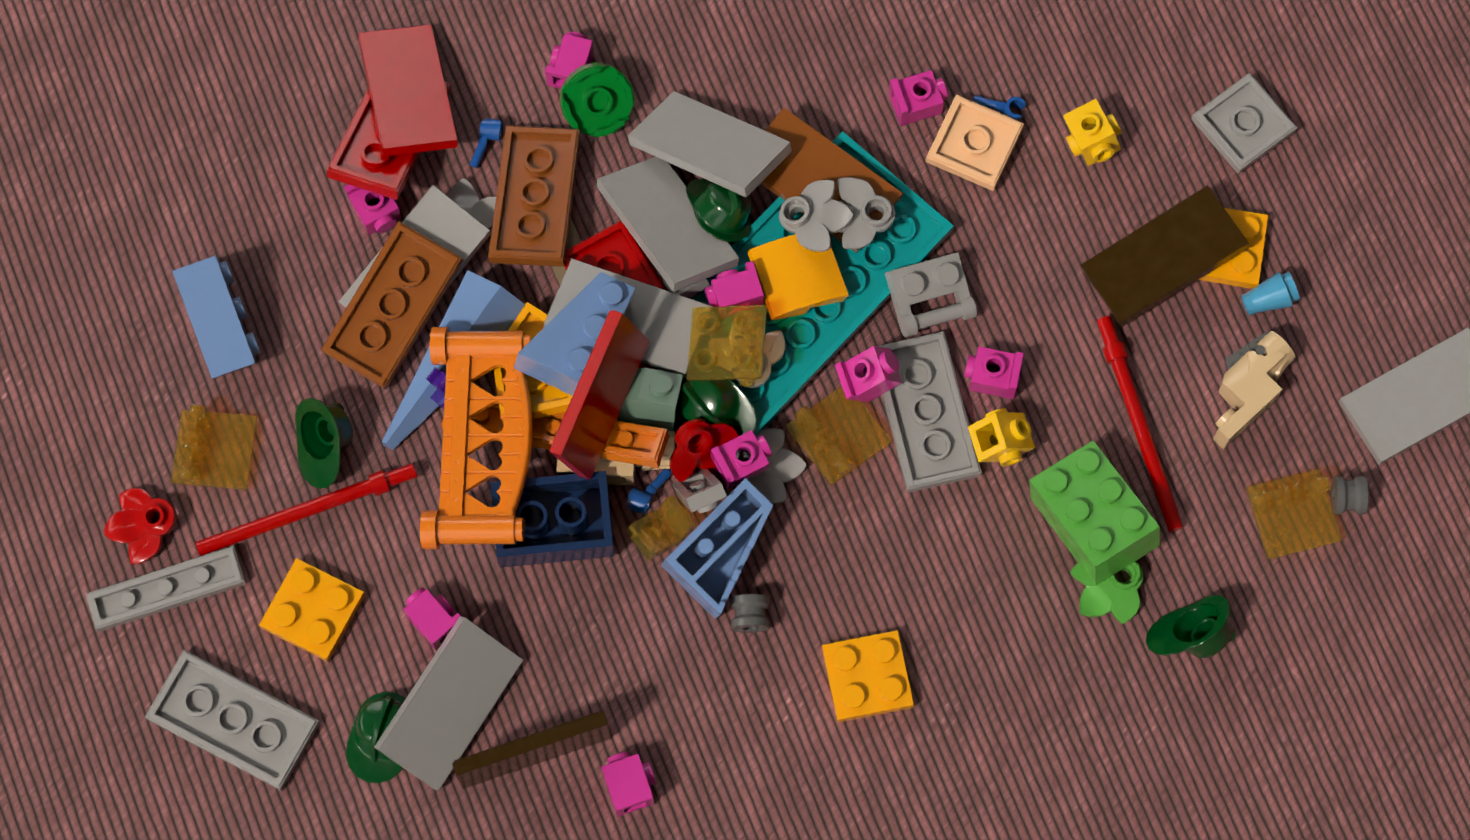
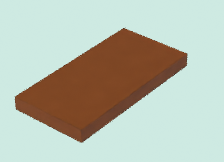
M783 108L765 129V131L791 143L792 152L761 182L763 186L784 201L793 196H800L807 185L819 180L834 181L835 191L832 199L840 201L841 197L838 191L837 180L845 177L862 179L868 182L876 195L887 198L894 207L902 199L903 193L786 108ZM878 210L870 212L869 216L873 220H880L883 214ZM830 233L842 242L843 233ZM851 249L855 253L860 251V249Z
M506 126L488 253L490 263L564 267L581 138L579 129Z
M398 221L321 351L387 390L464 260Z

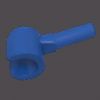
M977 95L973 99V102L1017 121L1022 116L1012 113L1009 107L1024 109L1026 106V102L1020 97H1011L1006 103Z
M484 119L481 122L478 145L469 166L478 168L488 146V140H501L503 124L500 120Z
M664 469L648 485L645 491L633 487L627 497L626 507L637 513H645L649 509L656 491L672 475L668 469Z

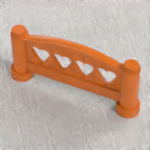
M449 327L431 328L432 365H446L439 510H423L421 513L420 543L422 549H440L441 544H516L517 541H524L525 520L524 518H517L516 510L522 497L530 465L533 420L526 374L514 369V364L518 353L533 339L532 334H525L524 331H450ZM501 367L506 370V375L502 379L505 391L500 396H493L472 383L494 368ZM494 404L504 406V413L500 416L504 426L498 433L488 431L471 420V418ZM497 440L503 444V448L498 454L502 459V464L496 470H490L468 456L491 441ZM496 477L501 480V486L496 491L500 495V502L497 506L487 507L467 494L468 491L486 480Z

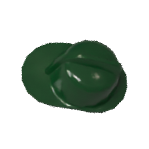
M696 179L689 182L686 187L687 197L699 225L708 234L726 242H738L747 236L750 231L749 215L752 209L750 195L744 197L706 179Z
M711 365L697 366L688 372L686 378H683L679 405L685 419L688 421L702 419L708 424L726 423L735 429L738 436L750 430L753 433L755 432L757 419L753 405L721 369Z
M315 398L304 399L297 406L295 413L299 468L304 479L311 486L318 489L327 488L335 482L339 474L341 453L351 444L353 428L350 419L344 412L342 404L332 403L325 405L322 401Z
M1211 595L1160 617L1147 632L1146 644L1148 649L1156 655L1163 656L1178 654L1183 651L1197 658L1214 656L1227 643L1236 638L1235 630L1228 619L1230 616L1228 600L1221 595Z
M382 692L372 695L363 702L356 714L347 742L346 758L348 766L355 776L365 782L382 783L391 780L402 770L400 765L374 748L406 699V697L398 693Z

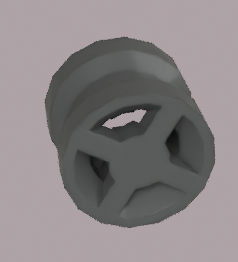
M1333 476L1331 482V507L1333 514H1343L1345 511H1354L1356 514L1367 513L1368 483L1365 476H1356L1353 480H1345L1342 476Z
M758 594L733 596L731 598V608L735 610V617L731 620V630L741 633H756L769 630V619L765 617V610L769 607V597Z

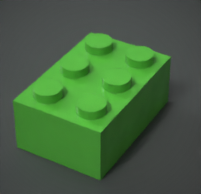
M1094 441L1089 442L1029 480L1032 502L1095 586L1160 546V526Z

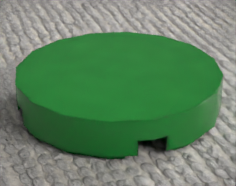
M598 62L582 65L570 73L561 87L559 98L562 114L573 129H579L583 134H589V136L593 137L613 134L624 126L629 119V114L635 100L632 86L622 71L610 64Z

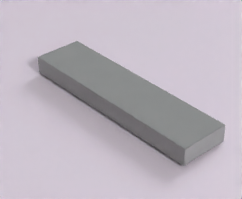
M232 546L87 593L86 597L95 628L99 633L246 585L237 551Z

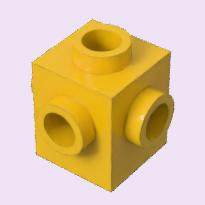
M1097 99L1063 115L1071 134L1065 137L1073 155L1077 157L1082 154L1087 166L1096 162H1104L1110 159L1115 152L1121 150L1116 137L1122 134L1121 129L1113 114L1105 116Z
M1001 408L987 413L985 418L968 426L978 462H1000L1002 467L1010 466L1022 461V455L1035 448L1031 436V427L1024 413L1008 412L1006 408Z

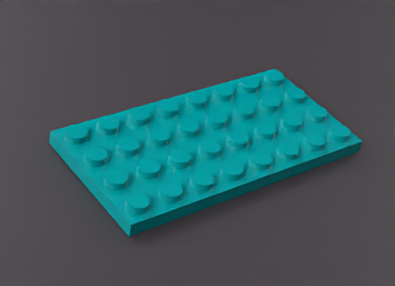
M843 131L832 142L901 191L903 196L894 207L895 219L891 227L883 232L876 233L872 242L866 247L861 248L858 253L851 249L843 248L842 242L830 234L831 248L849 294L843 302L812 307L805 314L771 320L765 300L763 308L742 313L757 320L762 327L764 335L773 331H782L785 340L784 355L782 359L771 366V376L764 385L756 388L745 387L736 380L734 373L723 371L745 394L755 409L757 419L754 432L755 437L780 414L891 297L885 272L924 262L951 234L954 225ZM778 197L750 226L747 236L731 246L739 257L738 266L729 270L745 271V263L750 262L747 253L750 249L795 234L787 231L780 223L779 211L784 202L783 199ZM798 212L793 220H799L803 217V214ZM718 274L706 278L710 286L711 280L717 279ZM704 290L690 298L708 305ZM717 308L713 309L712 316L690 370L702 365L717 367L710 355L709 340L714 338H730L733 323L742 314L720 320ZM749 363L745 367L750 373L757 372L760 368L756 363Z

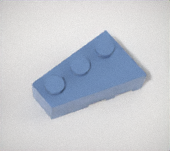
M215 255L173 270L175 281L211 378L213 379L257 363L254 355L260 354V350L253 332L246 334L242 319L247 318V314L240 296L233 298L229 284L233 283L234 279L227 261L221 262L220 258Z
M600 272L518 353L514 369L573 396L610 310L625 314L636 288Z
M745 478L660 565L714 619L721 615L773 504Z

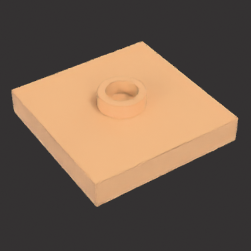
M956 94L928 152L926 162L994 191L1021 134L1024 123Z

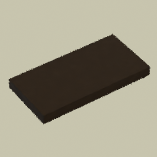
M1207 185L1080 266L1122 328L1250 247L1249 242Z
M598 711L454 760L452 765L462 788L465 789L609 740L611 736L604 711Z

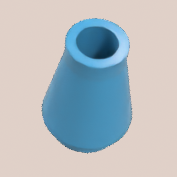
M1277 272L1249 292L1242 294L1241 299L1247 314L1250 316L1259 312L1293 307L1292 303L1300 300V296L1290 272L1282 275Z

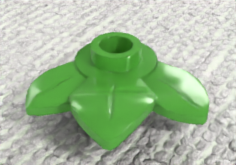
M1135 561L1120 570L1126 571L1129 574L1130 580L1128 582H1120L1116 574H1114L1097 586H1095L1080 564L1077 563L1072 568L1070 574L1086 586L1079 602L1080 614L1086 617H1100L1112 612L1113 616L1121 624L1131 620L1136 615L1140 606L1137 589L1142 583L1143 571L1139 563Z

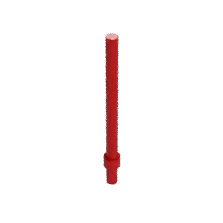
M1111 316L1099 318L1097 324L1105 345L1102 351L1107 364L1112 365L1168 532L1178 531L1183 528L1126 362L1129 356L1124 342H1119Z
M411 463L386 473L383 470L369 474V479L196 541L195 544L199 555L211 553L373 493L375 496L390 491L389 487L418 477L414 465Z

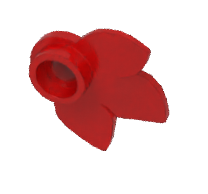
M693 419L684 423L675 435L677 447L669 460V466L674 477L679 482H684L692 474L695 467L718 472L710 456L711 449L737 438L738 434L735 429L726 423L708 424L702 419Z
M132 488L119 494V501L123 510L116 512L109 518L104 529V535L112 541L123 544L128 543L130 563L136 565L148 561L160 551L163 536L175 527L177 515L175 508L167 500L161 498L153 499L146 490ZM156 511H159L160 519L158 522L153 523V515Z

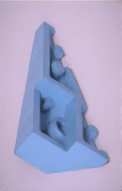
M467 270L439 327H449L450 331H508L525 304L502 286ZM430 346L382 440L383 446L393 451L399 447V444L414 429L420 428L426 422V418L439 407L430 399L437 388L428 382L426 378L435 367L446 374V365H432Z

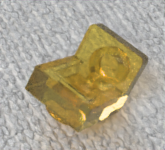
M671 495L664 500L659 509L632 523L626 530V533L646 559L650 561L682 543L693 528L694 521L691 519L688 510L680 505L677 499Z

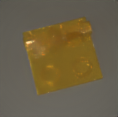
M767 306L692 308L687 380L740 379L739 384L741 386L753 387L755 381L762 378Z
M842 386L810 409L807 406L801 408L795 414L797 418L786 425L788 431L831 486L892 443L891 439L861 401L846 399Z
M190 405V410L181 409L171 483L247 490L257 416L205 412V407L201 405Z
M1319 469L1245 488L1267 560L1342 541L1326 492L1330 490L1329 480L1326 475L1321 476Z

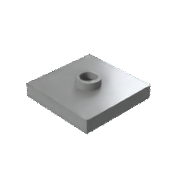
M1251 73L1195 112L1191 118L1237 174H1240L1297 130L1296 125Z

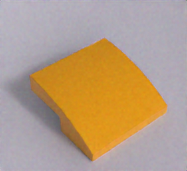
M796 234L757 246L747 252L750 261L754 263L771 320L802 315L812 307L843 302L849 296L831 247L828 251L824 252L808 250L800 245Z

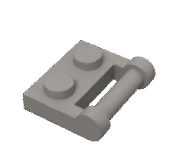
M958 252L885 272L898 323L904 337L916 335L920 329L959 318L969 320L977 316L976 305L970 296ZM954 293L956 304L918 315H913L911 312V304Z

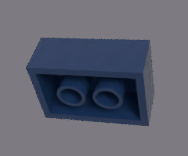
M606 471L594 472L591 480L579 477L577 474L526 479L522 497L516 510L517 518H524L525 539L524 541H517L516 544H495L496 557L500 568L615 557ZM501 481L490 482L492 507L497 506L500 502V495L496 491L500 488Z

